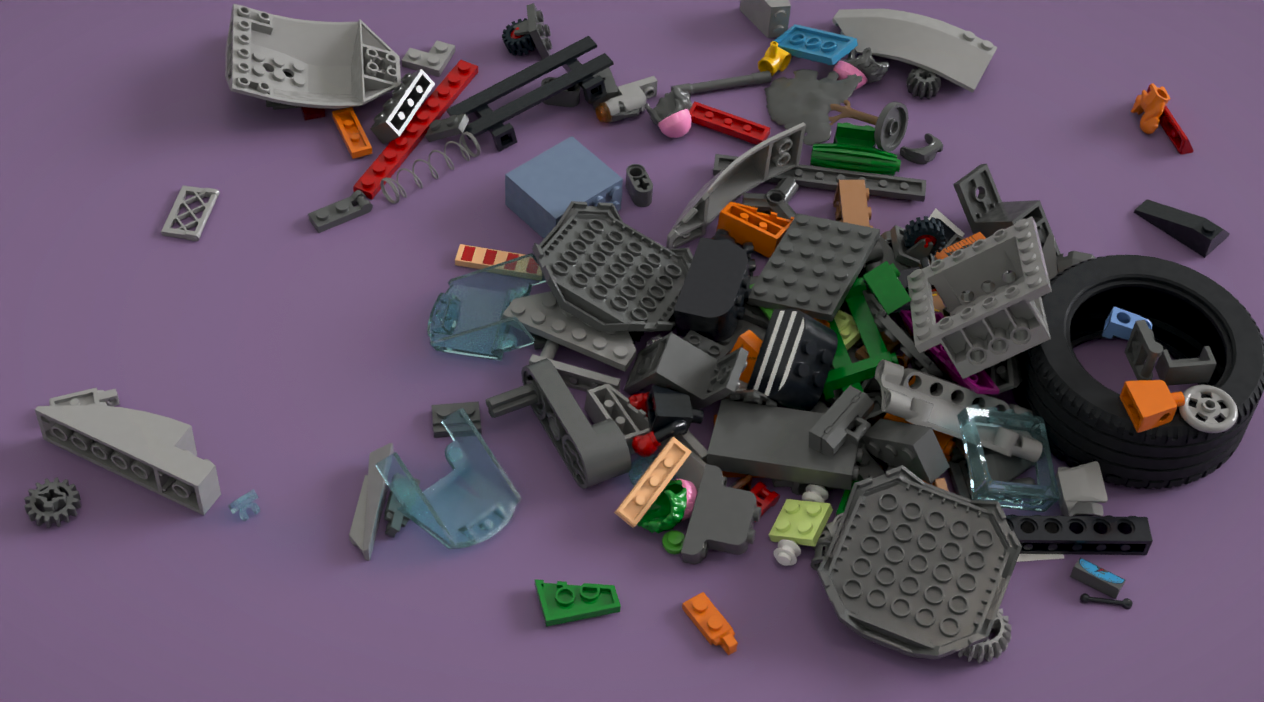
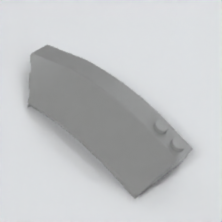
M840 9L832 19L834 25L841 28V35L857 38L858 46L854 49L855 56L857 53L862 54L865 48L870 47L872 55L918 66L972 93L998 48L990 41L982 40L970 31H965L944 21L905 11L891 9Z
M803 122L766 139L749 149L716 174L689 201L667 235L666 248L674 249L705 235L706 227L730 202H734L743 193L748 192L759 184L799 166L806 124Z

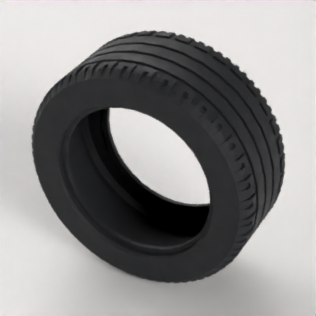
M1108 255L1106 257L1091 258L1064 269L1063 272L1058 273L1050 280L1052 292L1041 296L1051 339L1020 353L1023 382L1013 389L1018 406L1029 409L1033 413L1030 431L1036 435V439L1042 442V445L1049 449L1050 453L1058 456L1059 460L1066 462L1068 466L1076 467L1097 461L1100 465L1103 481L1129 488L1161 489L1162 487H1178L1182 484L1198 481L1200 478L1206 477L1221 467L1239 446L1264 391V338L1255 320L1246 308L1239 303V300L1214 280L1189 267L1172 261L1141 255ZM1113 307L1137 314L1152 323L1155 342L1160 343L1163 346V350L1167 349L1169 354L1177 360L1199 358L1203 347H1210L1217 364L1210 381L1198 383V385H1211L1229 394L1237 405V420L1230 429L1224 432L1206 433L1190 426L1182 418L1177 407L1171 422L1137 433L1119 397L1120 394L1094 379L1079 362L1073 348L1091 340L1106 338L1102 334L1105 321ZM1201 395L1202 398H1211L1210 395ZM1190 400L1188 406L1195 407L1197 402ZM1218 402L1221 406V409L1226 408L1223 402ZM1198 414L1195 416L1203 422L1206 421V419L1201 418ZM1221 415L1215 418L1218 423L1225 420Z

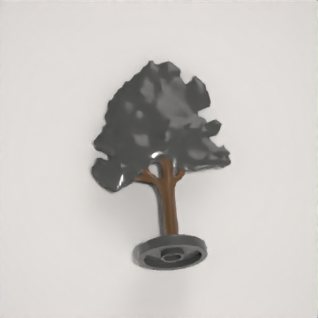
M800 69L793 72L795 78L787 79L780 77L774 79L770 87L764 89L768 103L766 107L768 108L771 120L776 121L780 126H784L786 130L804 122L807 135L804 136L803 142L806 145L812 146L813 144H820L829 140L831 137V126L841 118H853L875 125V144L878 149L886 152H891L899 146L907 130L908 110L902 103L896 101L888 103L881 111L879 117L850 107L851 103L847 99L851 97L858 83L863 78L856 74L848 75V78L837 80L839 75L832 71L829 72L828 77L817 80L818 71ZM831 110L841 112V114L834 117L828 116Z

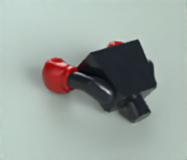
M652 385L650 393L633 394L628 398L633 407L637 410L642 409L646 412V417H648L650 432L644 436H635L631 444L635 453L644 458L651 456L661 446V442L672 436L686 434L691 423L701 424L703 421V410L691 407L690 396L670 388Z

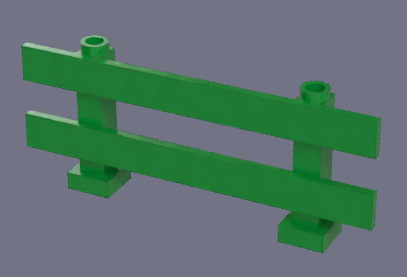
M863 277L856 278L845 300L869 358L852 363L835 320L833 319L832 322L827 321L830 323V328L837 334L838 346L832 362L834 369L829 371L823 389L826 400L835 397L833 390L842 388L844 392L849 386H852L864 392L860 382L875 377L876 368L882 359L899 364L896 354H890L887 351L877 325L874 322V318L863 295V291L867 290Z

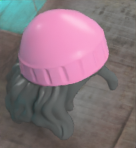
M867 47L864 49L862 56L859 55L857 58H855L854 49L851 50L848 58L838 61L833 71L839 75L837 80L848 78V75L854 74L862 76V81L858 83L855 89L857 90L866 83L871 84L880 81L888 71L889 63L884 61L875 62L872 57L871 48Z
M675 86L670 93H665L664 98L661 97L655 108L652 109L646 103L645 108L652 122L659 126L664 135L670 138H679L689 132L692 122L689 110L692 107V102L688 91H681L679 87Z

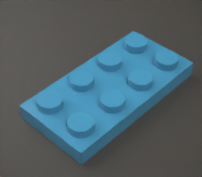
M796 24L774 40L778 43V47L791 53L792 56L827 65L836 64L858 46L857 38Z

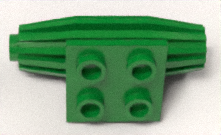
M837 123L833 143L813 144L810 165L894 176L895 172L900 170L901 160L897 159L896 154L875 148L874 127L869 125L858 126L851 123Z

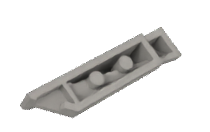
M688 430L684 435L672 436L692 452L676 472V476L678 479L691 481L698 491L704 468L707 464V449ZM672 437L661 442V446L658 447L660 451Z
M389 443L371 452L369 455L368 475L364 477L349 533L352 544L354 546L357 545L363 553L365 560L368 561L371 558L390 484L389 477L394 461L393 443Z

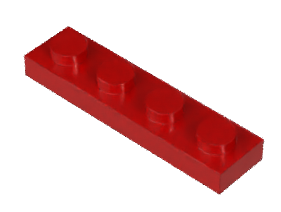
M695 101L689 110L693 123L755 145L765 141L770 134V127Z

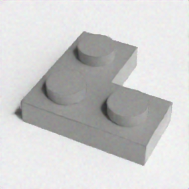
M436 40L429 53L409 48L402 59V66L417 71L422 69L427 74L440 77L455 53V45Z

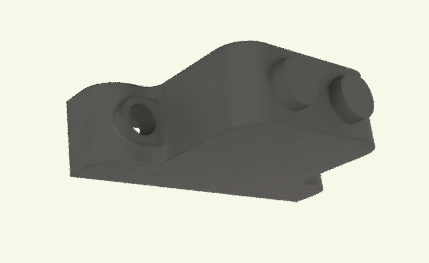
M706 464L681 550L684 563H701L706 558L709 549L736 555L743 554L747 551L748 545L753 544L756 530L753 527L755 521L759 522L762 510L761 507H757L756 496L750 491L726 487L727 477H724L721 469L714 465Z

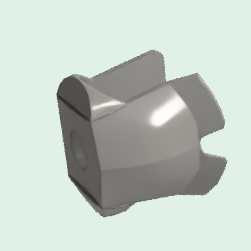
M1094 461L1073 468L1059 467L1055 477V488L1061 514L1064 516H1103V506L1099 503L1107 502L1108 497L1099 463Z

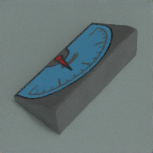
M1081 557L1073 567L1070 577L1114 599L1117 598L1126 581Z

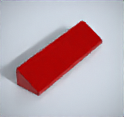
M1165 106L1159 118L1160 125L1180 155L1192 153L1194 150L1189 139L1167 106Z

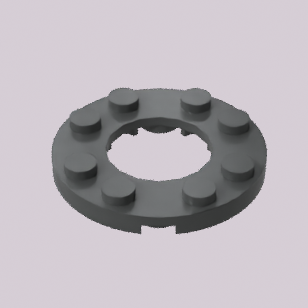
M883 309L875 315L877 318L874 322L893 342L897 339L901 342L898 345L909 359L913 356L916 358L914 363L922 372L941 379L947 377L924 352H918L914 341Z

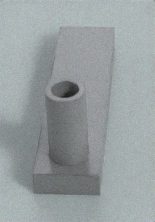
M551 340L546 341L540 356L532 354L529 360V364L546 358L550 360L567 387L587 392V390L608 383L620 392L621 379L553 360L559 345Z

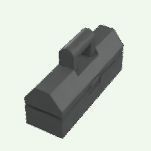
M849 386L809 431V447L820 453L822 452L823 455H834L846 440L857 443L871 427L865 418L874 409V402L866 393Z

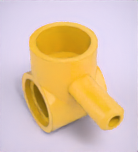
M772 41L764 57L758 61V69L760 72L770 71L772 77L777 71H784L788 67L792 55L778 47L776 41Z

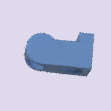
M1113 307L1105 321L1102 336L1112 339L1114 335L1129 340L1135 321L1145 320L1151 330L1152 323L1137 314Z

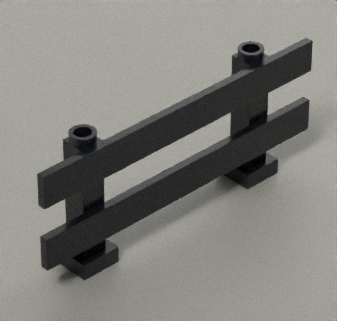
M587 36L446 109L449 116L468 115L473 112L478 119L468 124L464 132H469L474 137H477L489 131L492 134L495 147L500 152L517 143L513 126L510 123L504 125L505 121L576 84H579L583 89L585 100L589 104L606 96L607 92L603 78L600 75L594 78L593 75L614 65V63L606 53H603L581 64L577 58L597 48V44L590 36ZM560 66L567 71V73L495 111H492L488 106L491 102Z

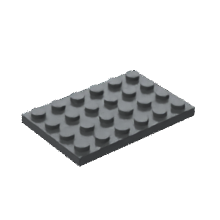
M797 214L751 288L752 291L747 304L769 309L800 310L812 318L832 322L880 237V229Z

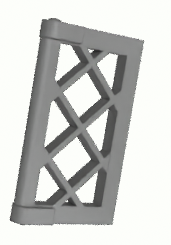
M183 185L161 231L162 235L198 241L220 194L219 190ZM187 194L194 195L193 197L185 200ZM208 197L210 199L207 203H204L202 198ZM199 201L201 206L192 210L188 207L189 204ZM185 207L187 212L178 215L180 209ZM204 210L201 218L198 219L195 214ZM189 216H192L195 220L186 225H183L180 221ZM177 222L180 227L177 229L172 228L173 224ZM194 226H197L195 231L188 230Z

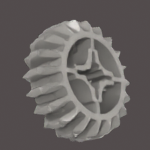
M1003 608L998 610L990 633L995 632L996 637L990 641L987 639L958 651L959 658L965 655L968 662L976 658L980 664L983 658L990 662L993 657L998 659L1001 653L1006 651L1011 640L1012 628L1008 624V616H1002Z

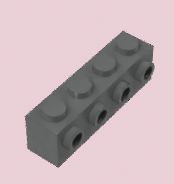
M422 69L412 74L409 72L401 78L402 83L393 90L392 98L384 103L383 111L373 119L374 124L370 130L383 144L400 137L435 85Z

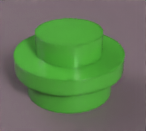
M669 531L664 534L662 545L668 553L679 554L683 547L685 535L680 531Z

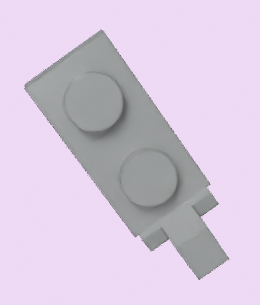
M97 387L49 399L50 406L103 405L114 407L120 404L116 389L104 391L97 390Z

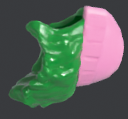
M684 479L670 481L637 525L639 527L642 526L651 533H661L662 531L673 529L677 523L691 518L698 493L696 486L691 481Z

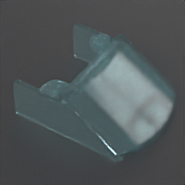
M530 253L450 279L448 282L450 285L449 289L445 294H439L428 320L427 334L431 339V346L436 351L501 361L504 352H510L514 349L534 344L535 339L517 317L514 316L502 320V314L513 299L529 296L532 286L546 282L535 255Z
M460 408L441 420L453 439V442L445 449V457L453 471L424 491L420 489L396 452L375 464L379 473L401 504L398 510L448 549L471 547L498 533L514 515L513 511L521 499L520 494L465 410Z

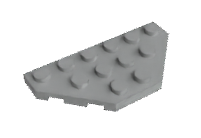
M552 291L513 299L502 314V320L624 372H626L636 357V348L628 331H598L561 309Z

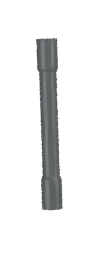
M763 71L700 83L671 86V91L677 86L681 91H688L692 95L746 85L771 83L772 78L770 71Z

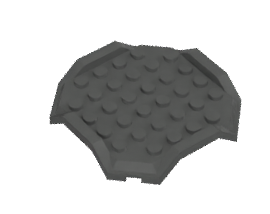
M571 201L557 225L539 245L534 243L532 248L546 282L561 309L600 332H672L676 327L674 308L693 260L690 249H667L623 223L613 203L598 202L596 207L587 206V202Z
M901 465L886 471L884 475L873 479L869 477L854 483L843 516L826 556L817 570V574L839 621L859 636L910 657L940 659L988 639L1022 546L1015 532L1011 531L1006 521V515L998 501L970 500L925 483L905 466Z

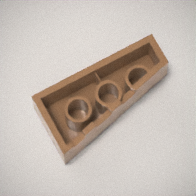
M865 180L838 181L833 199V207H836V221L873 228L869 224L872 212L871 207L867 206L869 188L865 187Z

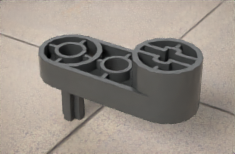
M547 358L522 367L523 386L486 399L488 412L492 418L531 405L535 415L574 480L582 489L628 473L631 470L629 448L619 426L610 418L591 425L557 369Z

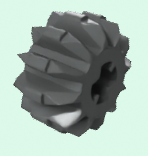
M920 67L912 69L906 80L908 92L913 93V97L919 96L921 99L923 97L930 99L931 96H936L941 87L940 76Z

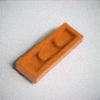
M353 107L332 111L333 120L352 159L373 154L372 146Z

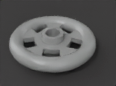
M1196 385L1183 392L1185 404L1178 407L1182 418L1193 428L1206 433H1220L1230 429L1235 424L1238 417L1237 405L1232 397L1222 389L1211 385ZM1201 394L1210 395L1211 398H1202ZM1190 400L1197 402L1195 407L1188 406ZM1218 402H1223L1226 408L1221 409V406ZM1198 414L1201 418L1206 419V421L1203 422L1195 416ZM1219 415L1225 419L1220 423L1215 420Z

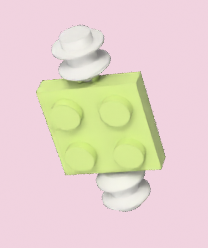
M809 484L806 487V492L802 495V500L786 499L769 533L770 540L778 542V548L774 550L773 554L780 564L784 566L796 564L797 557L801 554V549L798 545L816 546L833 511L831 504L825 503L829 494L824 486Z

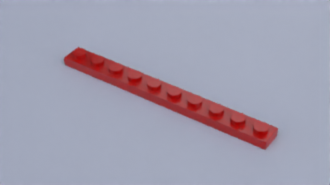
M460 59L417 110L400 137L388 144L353 186L354 192L361 190L371 200L381 190V180L386 177H392L425 137L429 125L442 117L446 109L452 105L477 75V65Z

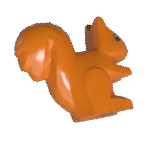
M1154 83L1150 84V91L1148 93L1146 90H1143L1142 95L1136 97L1131 113H1137L1138 115L1145 112L1140 119V128L1145 134H1152L1158 128L1159 118L1170 100L1166 89L1163 86L1160 88L1156 87Z

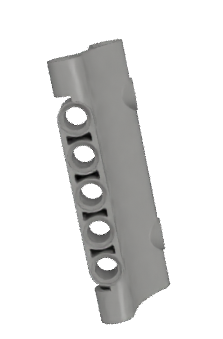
M884 359L879 362L875 371V379L881 387V410L883 412L904 418L905 421L915 425L932 427L933 430L978 444L1011 457L1013 455L1031 462H1036L1040 458L1043 446L1040 441L1031 436L1030 425L1033 413L1029 409L1015 404L1008 405L994 396L977 394L959 384L912 368L904 369L903 366ZM915 375L916 380L914 384L909 386L908 381L910 377ZM936 383V390L930 393L931 385ZM957 390V397L951 400V394ZM978 397V404L972 407L973 400ZM999 405V411L993 414L994 407Z

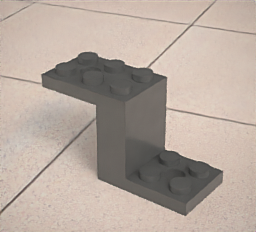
M980 164L953 184L973 235L981 232L988 238L996 231L1011 227L1020 219H1027L1031 216L1036 223L1042 248L1048 235H1053L1040 200L1002 202L987 164ZM977 188L979 190L978 198L976 196ZM1055 240L1056 260H1057L1058 255L1061 254V253H1060V251H1059V248H1058L1057 243H1056V240Z
M671 332L638 352L624 391L633 394L643 390L644 387L650 384H655L659 387L670 388L690 396L691 405L700 410L737 391L740 386V375L748 363L746 359L749 351L741 347L717 360Z

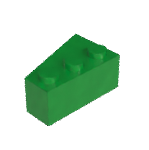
M885 261L863 275V279L887 314H890L911 301V298L898 279L900 272L895 264L889 265Z

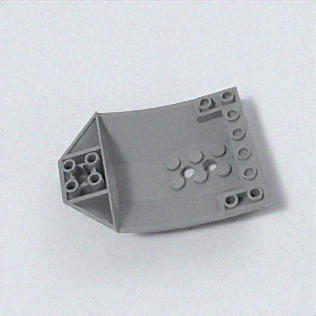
M233 4L226 43L225 78L230 90L236 93L293 106L340 109L366 104L400 86V58L360 19L358 22H324L293 19ZM284 71L291 73L293 77H287Z

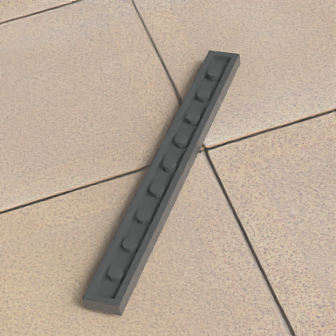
M716 154L713 175L718 174L738 157ZM801 164L765 181L779 183L782 178L789 176L795 179V182L802 187L836 191L839 180H865V187L869 188V195L922 202L925 200L926 180Z

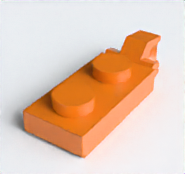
M704 592L682 603L683 611L710 645H720L728 656L737 651L738 642L734 638L735 632Z

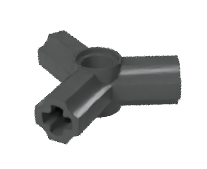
M788 176L787 178H782L777 186L769 190L767 194L743 193L742 204L758 208L757 212H765L769 215L771 212L778 213L777 217L790 220L791 217H795L797 214L788 202L798 191L799 185L795 182V179Z

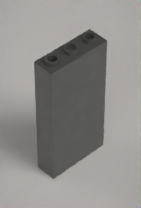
M722 399L707 451V464L717 466L721 471L750 474L752 476L851 490L853 481H858L860 467L857 466V462H862L863 448L860 447L861 443L865 444L863 437L857 443L846 440L834 455H823L822 452L820 453L809 447V431L824 415L823 413Z

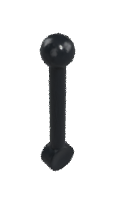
M1086 593L1080 596V600L1083 603L1091 601L1121 605L1124 609H1130L1133 604L1128 598L1121 601L1091 597Z

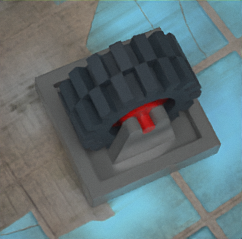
M532 3L527 5L528 19L524 18L523 21L518 19L517 23L513 21L511 26L507 25V30H503L502 40L509 53H512L514 56L517 53L519 56H522V53L527 55L529 50L532 52L534 48H537L543 60L550 56L552 44L548 36H551L548 24L544 25L542 11L537 10L535 4Z
M924 216V220L917 217V221L911 220L910 225L907 224L905 229L894 225L890 233L895 261L902 265L905 264L912 268L919 267L920 269H922L919 261L922 258L928 257L930 264L935 261L936 251L939 253L942 251L946 239L943 225H941L939 220L935 221L934 217H931L930 220H928V216Z

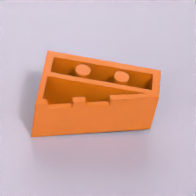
M730 202L720 211L717 230L725 229L739 244L743 245L745 242H752L754 251L770 258L795 217H791L789 220L777 217L778 213L771 212L769 215L757 212L758 208Z

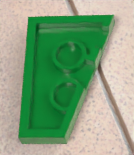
M535 579V588L546 627L617 613L621 610L614 585L584 583L580 586L567 585V582L557 581V584L544 583V580Z

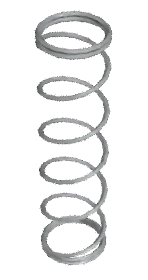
M464 132L460 136L459 144L454 141H449L445 144L444 153L433 150L429 154L428 162L422 159L415 160L412 171L405 168L399 169L396 177L397 181L392 178H383L380 186L384 196L393 204L399 202L400 195L392 182L394 181L398 185L402 196L407 198L405 190L398 182V175L402 170L412 173L418 187L423 188L422 182L414 173V165L418 161L427 163L434 178L439 179L438 173L430 164V156L433 152L443 154L449 168L454 170V164L446 155V146L449 143H455L460 146L462 155L467 161H470L469 154L473 157L479 156L480 146L477 139L471 133ZM465 134L473 140L477 154H474L468 148L465 142ZM384 181L392 187L396 201L388 195Z

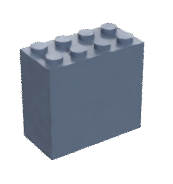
M571 136L505 174V205L544 239L557 225L571 201L587 202V206L596 207L598 202L613 203L618 212L621 209L623 178Z

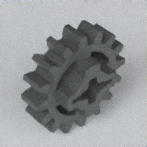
M58 477L54 479V482H50L48 478L45 479V484L43 485L37 482V489H29L30 496L24 498L26 503L24 507L30 521L36 520L37 526L46 523L47 528H50L52 523H56V526L60 527V521L63 520L69 523V516H77L76 509L81 508L79 501L81 498L75 484L69 485L67 479L60 483Z

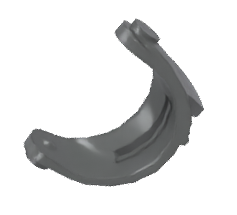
M927 133L924 138L929 144L928 146L915 149L903 146L900 148V154L910 162L927 164L936 157L937 152L943 151V144L938 138Z

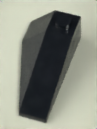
M1148 199L1134 210L1135 214L1204 258L1230 234L1204 217Z

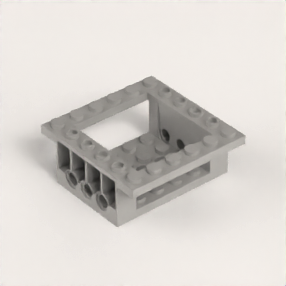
M1032 216L1027 219H1020L1013 226L1000 229L986 239H979L965 249H958L950 256L935 260L931 265L923 269H917L907 276L916 349L921 353L941 343L962 379L1051 339L1041 296L1052 292L1037 226ZM1008 270H1011V271H1012V272L1009 273V274H1005V273H1004L1005 271H1008ZM987 280H990V281H991L990 283H983L984 281H987ZM931 285H934L951 316L942 318L938 323H936ZM970 290L969 293H962L963 291Z

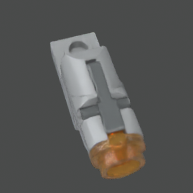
M655 76L617 87L619 91L617 97L596 106L595 112L600 122L612 123L638 116L639 112L645 111L646 100L657 96L658 81Z

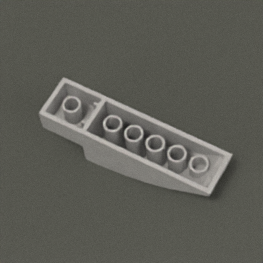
M103 405L38 406L35 409L44 440L195 512L205 515L221 495L216 465L208 459L203 460L197 457L192 426L150 412Z

